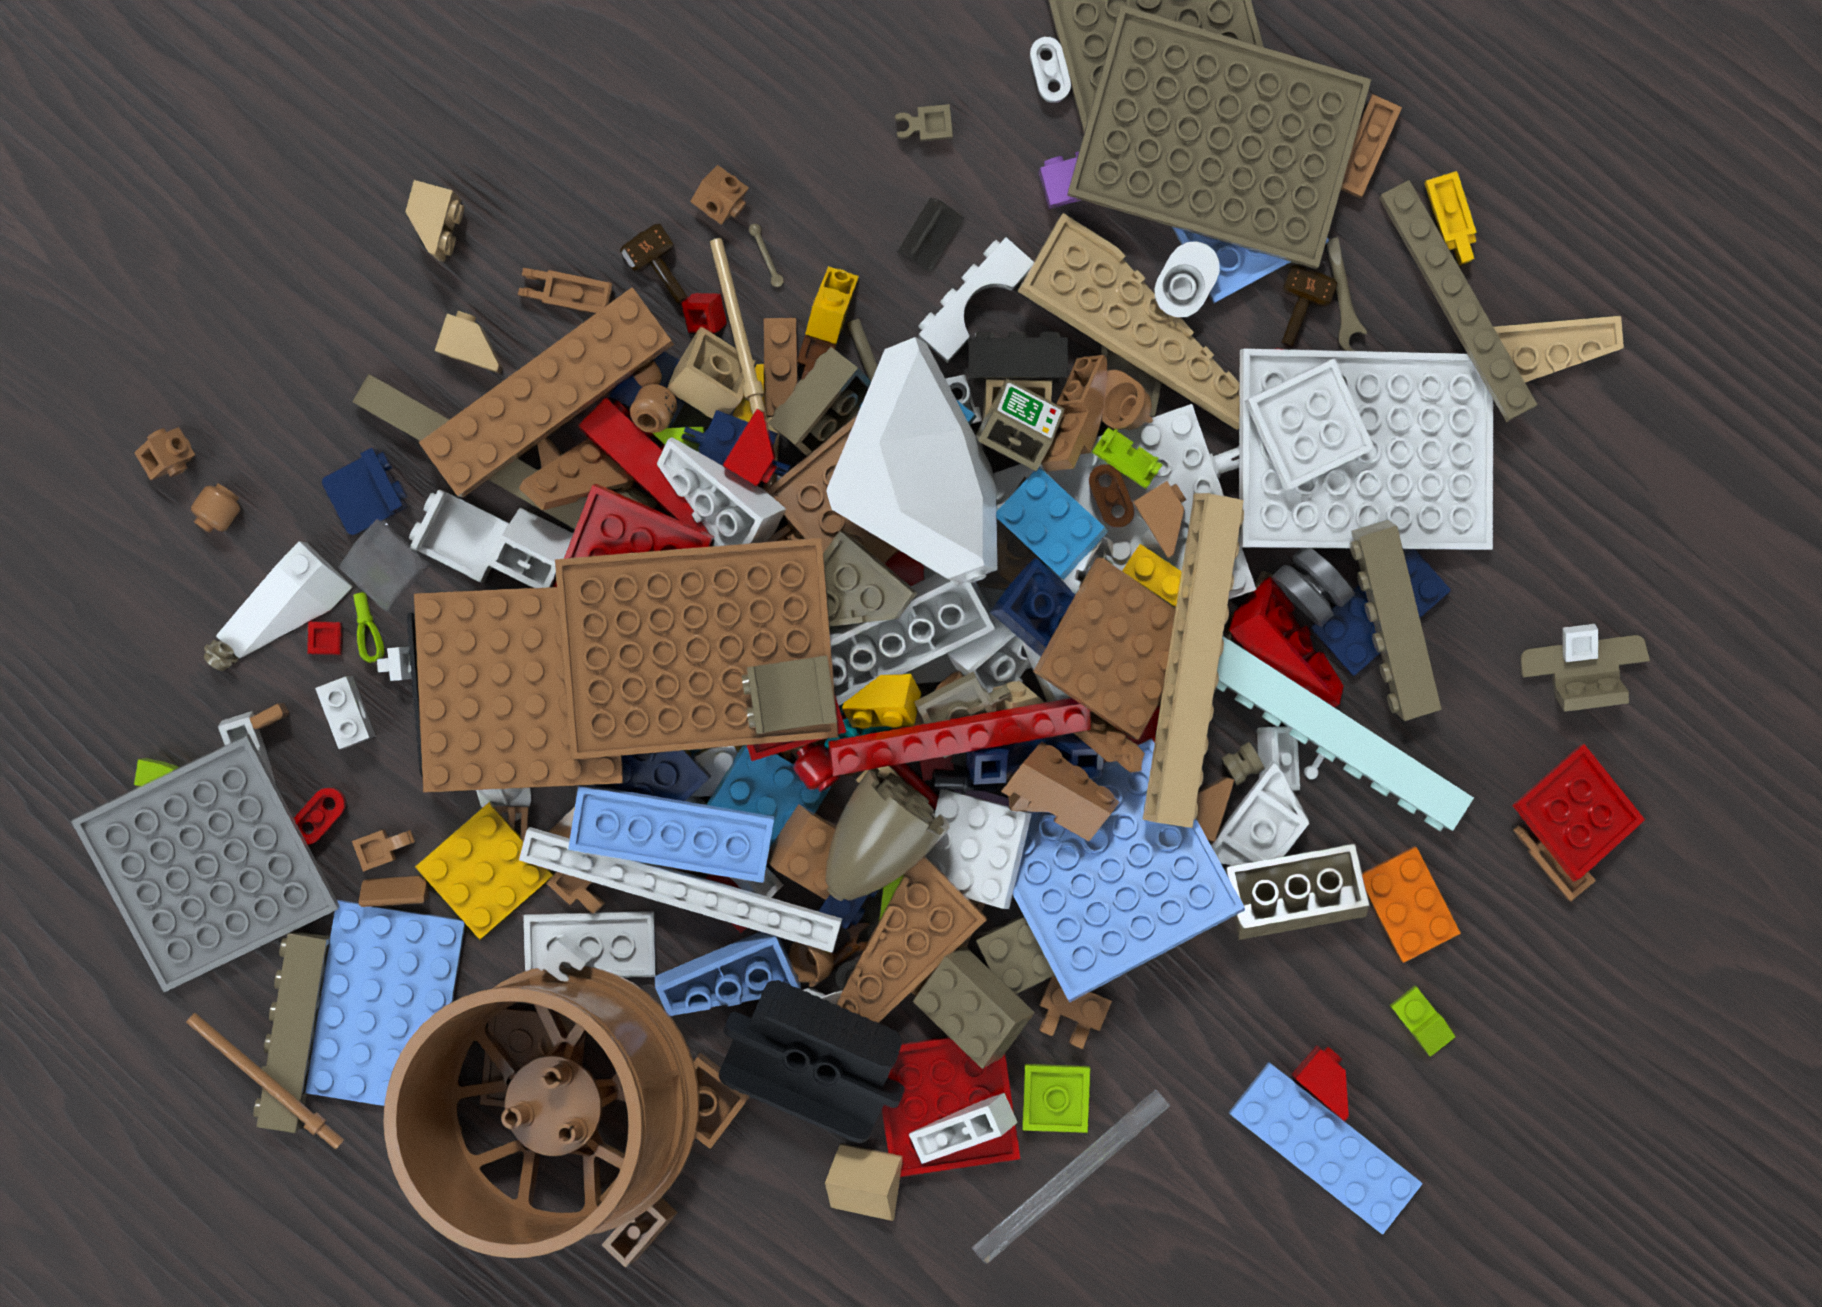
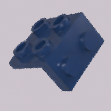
M370 448L360 453L362 458L322 479V485L346 531L351 535H356L408 508L404 500L408 498L407 493L399 480L394 481L389 471L393 467L384 451L380 453L378 449Z

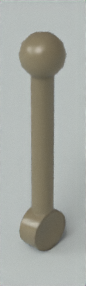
M752 224L749 227V233L757 241L772 276L771 284L777 288L781 287L784 282L783 277L777 274L761 237L762 229L760 225Z

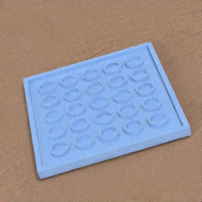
M1152 738L1138 745L1145 753L1141 771L1130 773L1117 761L1106 762L1103 764L1102 777L1090 778L1097 785L1108 788L1113 793L1114 798L1120 802L1090 841L1055 823L1054 818L1056 816L1050 812H1029L1032 815L1013 896L1069 1003L1245 911L1241 899L1196 819L1193 821L1192 828L1143 820L1155 744Z

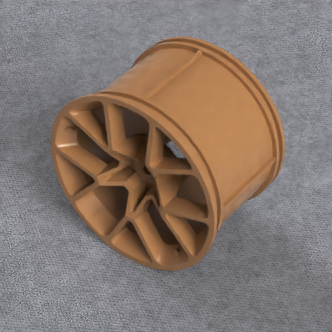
M560 965V971L569 977V980L566 982L558 980L545 969L543 971L539 968L531 969L501 982L492 989L464 996L446 1005L425 1021L412 1035L400 1053L388 1083L384 1103V1137L391 1167L400 1188L415 1210L435 1230L465 1248L486 1255L505 1258L540 1256L561 1250L587 1235L602 1233L635 1219L659 1201L674 1184L690 1155L698 1126L700 1100L696 1069L686 1041L670 1015L653 997L629 980L606 970L590 966H584L581 970H578L574 967L566 968L564 965ZM527 1002L534 1004L554 1047L544 1057L535 1059L520 1069L495 1036L493 1037L488 1032L486 1025L497 1014L514 1003ZM556 1011L576 1023L569 1035H567ZM587 1032L598 1042L611 1060L617 1072L611 1079H594L590 1072L579 1064V1044ZM473 1041L479 1042L504 1075L502 1081L464 1087L458 1085L463 1061ZM507 1091L505 1110L502 1113L501 1121L506 1128L512 1130L518 1140L479 1155L469 1153L462 1137V1127L459 1126L457 1116L458 1101L465 1097ZM615 1099L624 1101L627 1104L629 1126L625 1154L604 1143L597 1130L601 1120L602 1107ZM522 1151L524 1159L518 1198L512 1199L496 1188L483 1175L480 1167ZM568 1153L582 1155L585 1192L584 1208L579 1212L555 1213L533 1208L540 1154L547 1156H561ZM599 1158L621 1169L613 1187L602 1203L600 1201Z

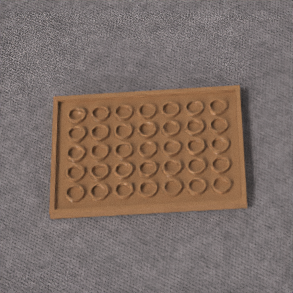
M822 538L555 559L571 760L838 737L837 722L757 734L756 727L749 728L747 708H751L753 705L751 694H744L742 675L748 674L747 667L827 655L835 703Z

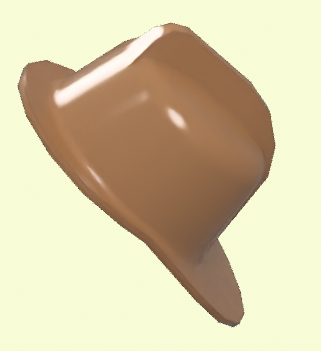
M1116 369L1108 370L1101 421L1117 430L1138 429L1145 422L1152 423L1153 419L1149 416L1152 402L1143 386L1122 371Z

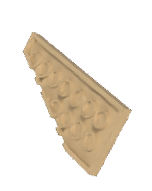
M1063 213L1057 220L1018 292L1238 430L1240 383L1229 371L1225 373L1212 358L1214 354L1207 346L1203 348L1192 336L1194 332L1181 317L1177 318L1168 315L1159 307L1155 294L1143 282L1145 277L1138 270L1133 271L1124 261L1125 255L1116 246Z

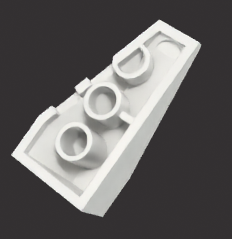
M673 437L668 439L657 465L678 496H684L694 510L691 515L697 523L702 522L710 535L715 536L712 545L725 546L767 542L775 533L786 508L762 488L755 486Z

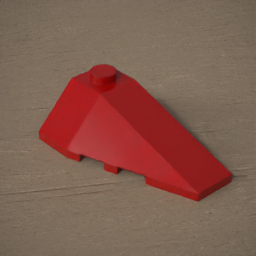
M1268 577L1234 612L1229 629L1233 639L1238 644H1241L1247 652L1333 707L1340 705L1344 687L1343 683L1324 653H1316L1309 637L1311 632L1305 625L1301 628L1291 613L1296 609L1291 600L1273 579Z

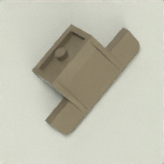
M1639 635L1598 640V659L1566 662L1563 658V645L1527 649L1520 656V667L1523 678L1552 674L1555 699L1564 712L1629 703V691L1620 680L1619 665L1647 662L1650 659L1645 640Z

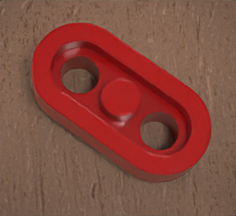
M332 787L319 790L294 817L307 845L320 840L344 813L346 798L340 790ZM328 797L335 801V807L332 810L327 809L325 806V800ZM305 822L313 824L314 830L311 834L304 831L303 826Z

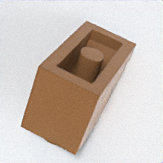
M1168 481L1133 502L1167 558L1174 555L1184 514V507L1181 503L1186 501L1178 485L1170 486Z
M1223 777L1198 790V814L1196 820L1207 840L1213 842L1216 840L1234 779Z

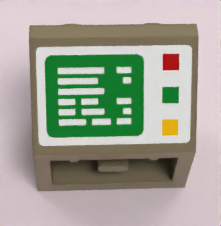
M1006 378L979 428L976 438L979 442L1037 472L1053 442L1065 409Z

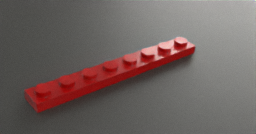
M1073 698L828 741L831 771L833 776L1091 730L1090 710Z

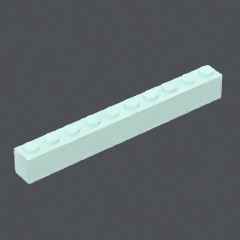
M1222 636L1224 649L1218 662L1217 672L1219 681L1217 689L1224 692L1226 688H1229L1237 694L1235 697L1237 702L1249 709H1252L1254 705L1264 711L1262 717L1277 727H1279L1280 723L1292 729L1289 733L1290 736L1303 744H1306L1308 740L1319 746L1316 750L1318 754L1333 762L1335 757L1344 762L1346 765L1343 770L1358 779L1364 775L1372 780L1371 788L1386 797L1389 792L1400 799L1397 803L1399 806L1412 814L1416 810L1427 816L1424 822L1441 832L1443 827L1452 831L1455 829L1474 797Z

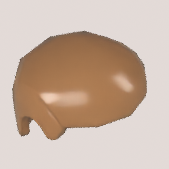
M794 942L791 945L788 957L800 983H810L809 987H814L831 974L834 964L832 952Z

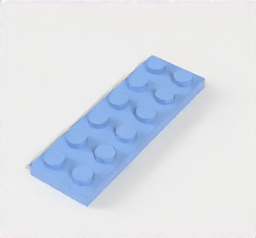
M579 785L568 850L763 883L775 817L592 785Z
M1270 1062L1266 1064L1229 1111L1234 1118L1381 1234H1384L1423 1184Z

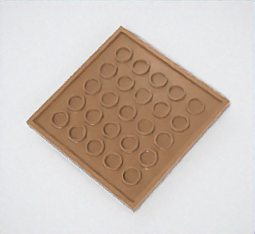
M557 587L414 594L423 793L624 783L622 755L571 760Z

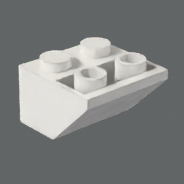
M520 507L501 535L487 565L533 588L553 587L556 579L555 559H564L573 533Z

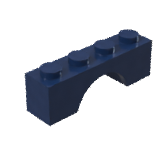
M1074 733L970 751L967 752L966 766L974 785L1006 783L1008 777L1020 768L1041 742L1058 749L1065 760L1073 766L1082 768L1089 778L1102 777L1104 758Z

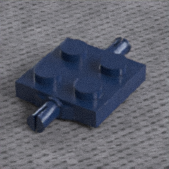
M716 410L711 425L704 433L686 426L684 432L695 437L683 433L681 439L699 445V453L723 465L747 426L748 421ZM769 430L774 446L778 433ZM776 460L772 463L783 470L789 471L790 465ZM776 469L773 474L783 477L787 472Z

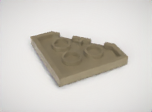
M845 530L838 532L823 553L829 627L899 619L918 593Z

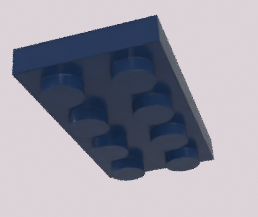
M1403 549L1420 618L1448 594L1451 589L1415 549ZM1359 584L1353 589L1355 595L1343 607L1334 605L1331 608L1334 615L1322 627L1315 623L1309 627L1352 676H1355L1381 653L1376 651L1373 644L1372 634L1376 633L1374 623L1370 622L1366 615L1364 606L1365 603H1368L1366 591H1362Z

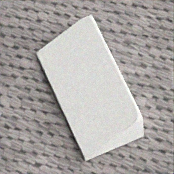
M1288 726L1257 728L1258 756L1265 770L1275 760L1278 762L1292 790H1300L1298 740L1289 735L1292 729ZM1264 771L1259 773V778L1264 773Z

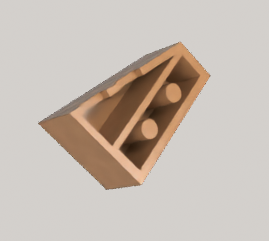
M1041 742L1001 791L1008 796L1015 792L1029 800L1028 807L1036 812L1041 807L1056 816L1054 818L1055 823L1087 841L1092 839L1120 803L1114 798L1113 793L1108 788L1097 785L1082 768L1073 766L1062 757L1058 749L1051 745H1046L1044 742Z

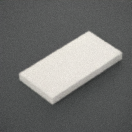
M654 911L524 915L525 971L537 968L554 944L565 935L592 956L585 966L603 969L623 978L656 976Z

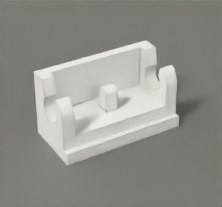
M564 935L554 944L537 968L541 971L545 969L558 980L566 982L569 980V977L560 971V965H564L566 968L574 967L581 970L590 961L592 956Z

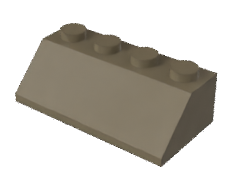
M1355 844L1226 868L1227 876L1245 907V911L1233 916L1238 940L1367 916L1369 902Z

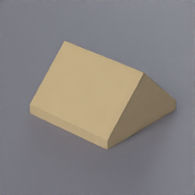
M841 1143L825 1181L831 1208L893 1221L903 1156Z

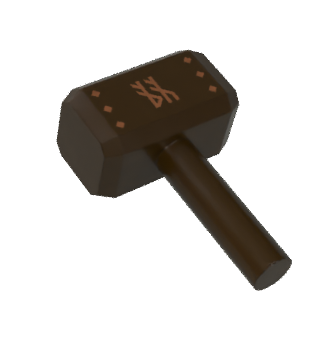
M660 223L654 224L624 244L620 252L634 272H640L651 265L678 304L688 296L661 258L673 249L674 243Z
M1292 265L1289 268L1282 290L1285 294L1298 299L1282 338V344L1289 347L1294 346L1310 303L1319 307H1327L1330 304L1337 286V281L1334 278L1300 265Z

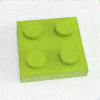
M1025 1064L1022 1130L1088 1133L1090 1066Z

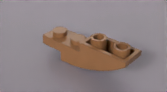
M1105 355L1076 359L1057 402V405L1065 409L1053 442L1041 462L1046 472L1074 469L1080 454L1091 453L1104 409L1107 381V358Z

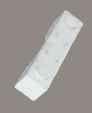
M1007 237L1001 243L995 240L983 253L987 259L979 267L973 264L963 275L962 279L965 283L958 291L952 288L940 301L944 307L936 316L930 312L918 326L922 330L918 338L925 342L946 363L969 340L970 336L964 323V310L969 300L976 293L986 288L999 287L1013 291L1027 275L1034 263Z

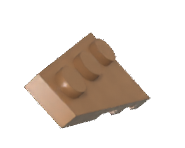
M588 438L524 479L519 489L541 510H546L577 502L578 498L589 495L594 484L601 485L610 490L620 488L623 491L631 489L635 480Z

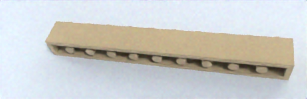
M1194 493L1143 820L1192 828L1193 821L1198 814L1197 795L1198 789L1203 782L1202 764L1203 757L1208 749V725L1214 712L1212 700L1214 690L1219 681L1217 668L1219 657L1224 649L1222 636L1224 624H1226L1229 617L1227 604L1229 592L1234 585V575L1232 573L1234 560L1239 553V528L1244 520V500L1210 493Z

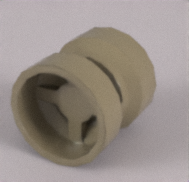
M1250 742L1240 746L1239 751L1235 754L1228 753L1221 757L1225 769L1231 779H1234L1236 786L1245 782L1248 775L1252 773L1258 774L1265 770L1261 759Z

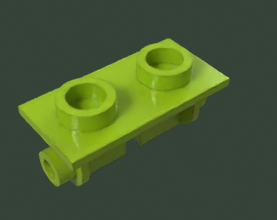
M1108 427L1092 450V453L1147 489L1163 465L1158 461L1159 457L1153 456L1140 446L1136 450L1132 447L1134 442L1119 433L1116 428L1113 431Z

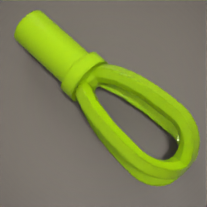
M366 592L353 595L358 616L357 644L359 654L363 660L369 663L376 662L377 659H382L384 656V645L376 625L372 622L374 620L370 614ZM365 625H368L377 649L376 655L372 657L368 656L366 650Z

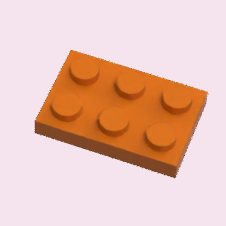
M1416 846L1362 873L1366 894L1402 963L1461 934Z

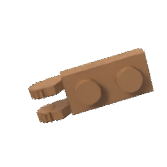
M523 268L522 276H525L527 279L546 282L544 292L524 287L519 288L518 296L540 300L544 304L593 314L599 312L610 302L612 283L551 270L544 272Z
M1519 825L1513 829L1517 837L1529 849L1528 853L1568 901L1571 902L1595 882V879L1589 872L1573 882L1541 841L1535 844L1528 832Z

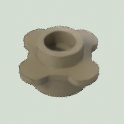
M213 640L211 645L206 644L204 647L206 651L204 654L205 661L219 671H225L232 665L231 663H237L238 661L233 649L222 641Z

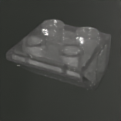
M376 519L354 543L338 568L384 611L388 612L431 564L416 550L410 548L411 545L384 520Z

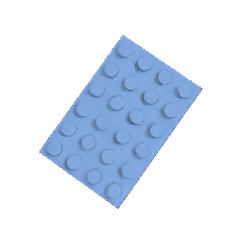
M337 900L340 907L334 911L305 1093L384 1106L388 1083L403 1048L425 1021L454 1000L466 924L461 919L380 906L361 907L359 903Z

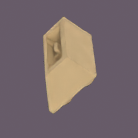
M414 180L405 212L428 252L438 261L445 262L446 255L451 256L453 253L456 237L452 236L455 223H461L464 205H461V199L453 190Z

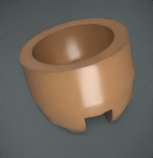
M651 361L635 372L633 377L640 386L644 387L649 384L659 385L662 374L657 364Z

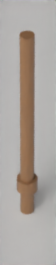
M194 1013L187 1020L186 1023L305 1123L304 1128L312 1135L318 1134L335 1150L343 1143L344 1139L325 1124L327 1121L318 1112L312 1113L199 1015Z

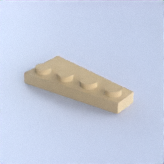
M1621 316L1494 327L1524 382L1624 348Z

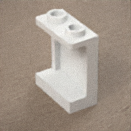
M439 489L436 494L431 493L423 508L427 513L422 523L417 522L410 533L409 539L413 541L410 548L426 554L478 582L484 583L492 568L487 564L509 523Z

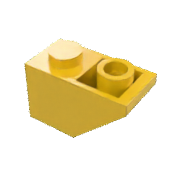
M828 266L812 306L805 332L806 335L834 344L837 343L859 276Z
M911 674L880 675L845 701L842 710L852 727L866 729L869 727L888 726L898 728L900 726H914L918 710L914 701L920 699L921 692Z

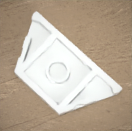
M1273 760L1218 832L1215 842L1211 841L1210 845L1221 864H1227L1231 867L1284 857L1308 826L1309 819L1278 762Z

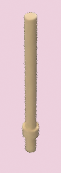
M721 238L713 239L710 241L745 382L742 386L745 399L750 402L752 414H754L756 409H761L766 415L762 400L765 394L762 382L757 380L723 240Z

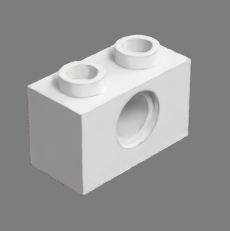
M346 676L315 688L338 749L347 748L376 737L353 676Z

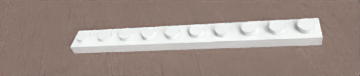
M529 827L526 831L519 861L828 952H833L842 918L661 865L568 850L569 838Z

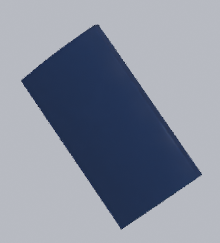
M1034 558L1008 586L990 613L1041 657L1076 594L1040 560Z

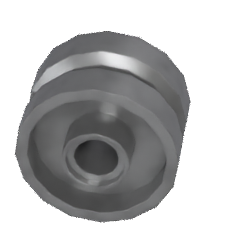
M1300 548L1292 558L1293 563L1301 573L1291 566L1283 565L1271 578L1291 602L1315 624L1322 627L1334 615L1325 597L1333 604L1343 607L1355 593L1340 573L1326 559L1321 557L1312 548Z

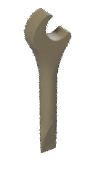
M1336 237L1329 239L1326 245L1333 278L1337 281L1336 293L1340 307V327L1337 342L1341 350L1355 351L1349 345L1350 336L1355 333L1364 336L1367 334V330L1360 323L1353 309L1339 239Z

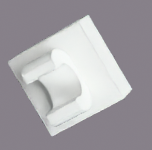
M1595 624L1563 628V658L1566 662L1598 659V628Z
M387 648L388 658L377 659L378 672L389 671L390 681L412 679L410 648Z

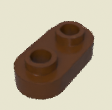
M1109 464L1095 467L1090 473L1089 485L1104 521L1116 528L1128 525L1134 517V506L1120 472ZM1102 475H1109L1112 478V483L1109 487H1102L1099 484V478ZM1115 505H1121L1125 510L1124 515L1120 518L1112 515L1111 511Z

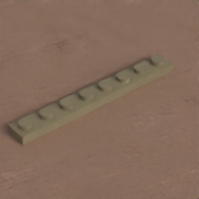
M1410 180L1381 194L1379 199L1505 421L1508 422L1535 408L1538 404Z

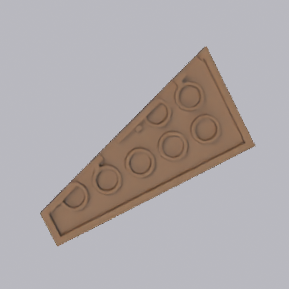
M926 856L923 857L903 875L836 1004L879 1023L938 967L946 955L956 950L987 920L986 916Z

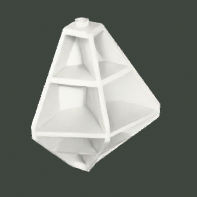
M914 337L889 347L883 352L826 492L831 509L943 577L952 580L955 585L982 580L986 577L987 573L997 570L996 482L991 465L928 345Z

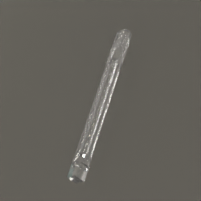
M1155 1089L976 1243L972 1249L985 1264L989 1263L1171 1105Z

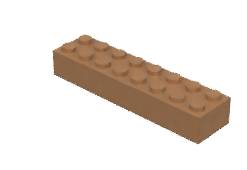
M632 287L425 437L419 444L455 494L463 498L673 346L674 343Z

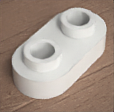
M1042 37L1034 42L1030 51V60L1038 92L1045 101L1059 103L1068 96L1071 88L1066 61L1060 43L1054 38ZM1044 50L1050 51L1052 54V58L1048 61H1044L1040 57V53ZM1050 82H1057L1060 85V90L1051 92L1048 89V84Z

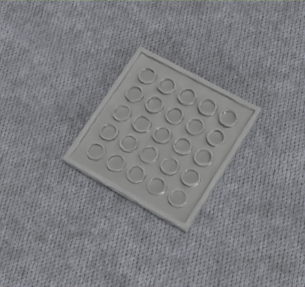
M249 734L100 805L71 821L163 992L338 910L340 907Z

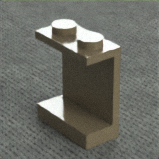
M827 655L747 667L748 674L742 675L744 694H751L753 707L747 708L749 728L756 727L757 734L837 722Z

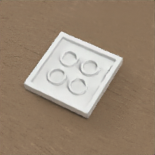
M1335 358L1244 400L1285 491L1375 449Z
M941 789L935 816L943 815L948 821L950 828L926 857L967 898L1002 909H1009L1032 813L1011 811L1008 806L948 789Z

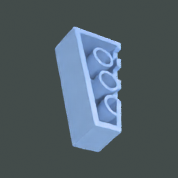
M761 931L655 976V989L665 1011L670 1016L709 1010L715 1006L740 1005L741 1002L760 999L766 984L770 981L780 980L800 989L801 985L781 938Z

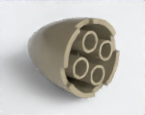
M878 768L868 770L851 795L838 821L829 849L825 881L829 886L827 888L829 894L839 901L844 899L853 900L868 895L901 877L925 857L950 828L948 821L943 815L939 814L936 817L933 814L934 810L928 804L929 800L891 772L885 777L878 774L880 772Z

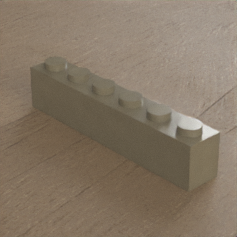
M1385 520L1351 530L1353 541L1349 542V546L1354 560L1359 562L1361 572L1357 573V579L1361 590L1366 591L1368 603L1364 604L1368 620L1374 623L1376 633L1372 634V640L1378 653L1381 652L1383 664H1380L1379 667L1384 682L1389 684L1391 694L1387 695V701L1391 712L1396 713L1404 721L1442 710L1397 525L1390 520Z
M292 931L288 933L287 938L283 937L280 945L279 955L284 957L282 970L278 969L275 976L274 988L279 989L277 1002H272L269 1012V1021H273L272 1034H267L265 1039L264 1053H268L266 1066H262L261 1069L305 1106L307 1096L305 1091L330 936ZM264 1088L262 1089L261 1098L256 1099L253 1116L258 1118L256 1127L290 1133L299 1131L302 1127V1121Z

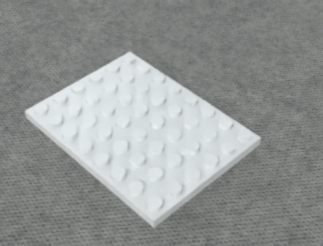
M1241 349L1239 499L1244 500V520L1239 528V547L1350 548L1349 542L1353 541L1351 530L1390 520L1398 527L1403 549L1492 550L1493 398L1468 354ZM1335 358L1375 449L1285 491L1244 400Z

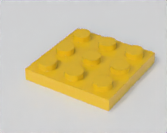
M491 802L487 803L415 866L479 939L485 936L554 875L550 869L519 861L524 841L511 828L507 820L497 812Z

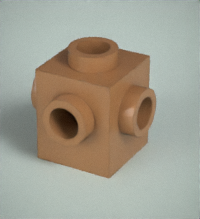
M717 165L702 180L690 202L722 225L730 216L736 218L746 205V202L742 199L749 188L735 176Z
M179 427L166 432L165 428L153 432L147 437L148 440L134 452L150 480L169 474L170 477L179 475L188 468L186 463L195 456L189 440L183 435Z

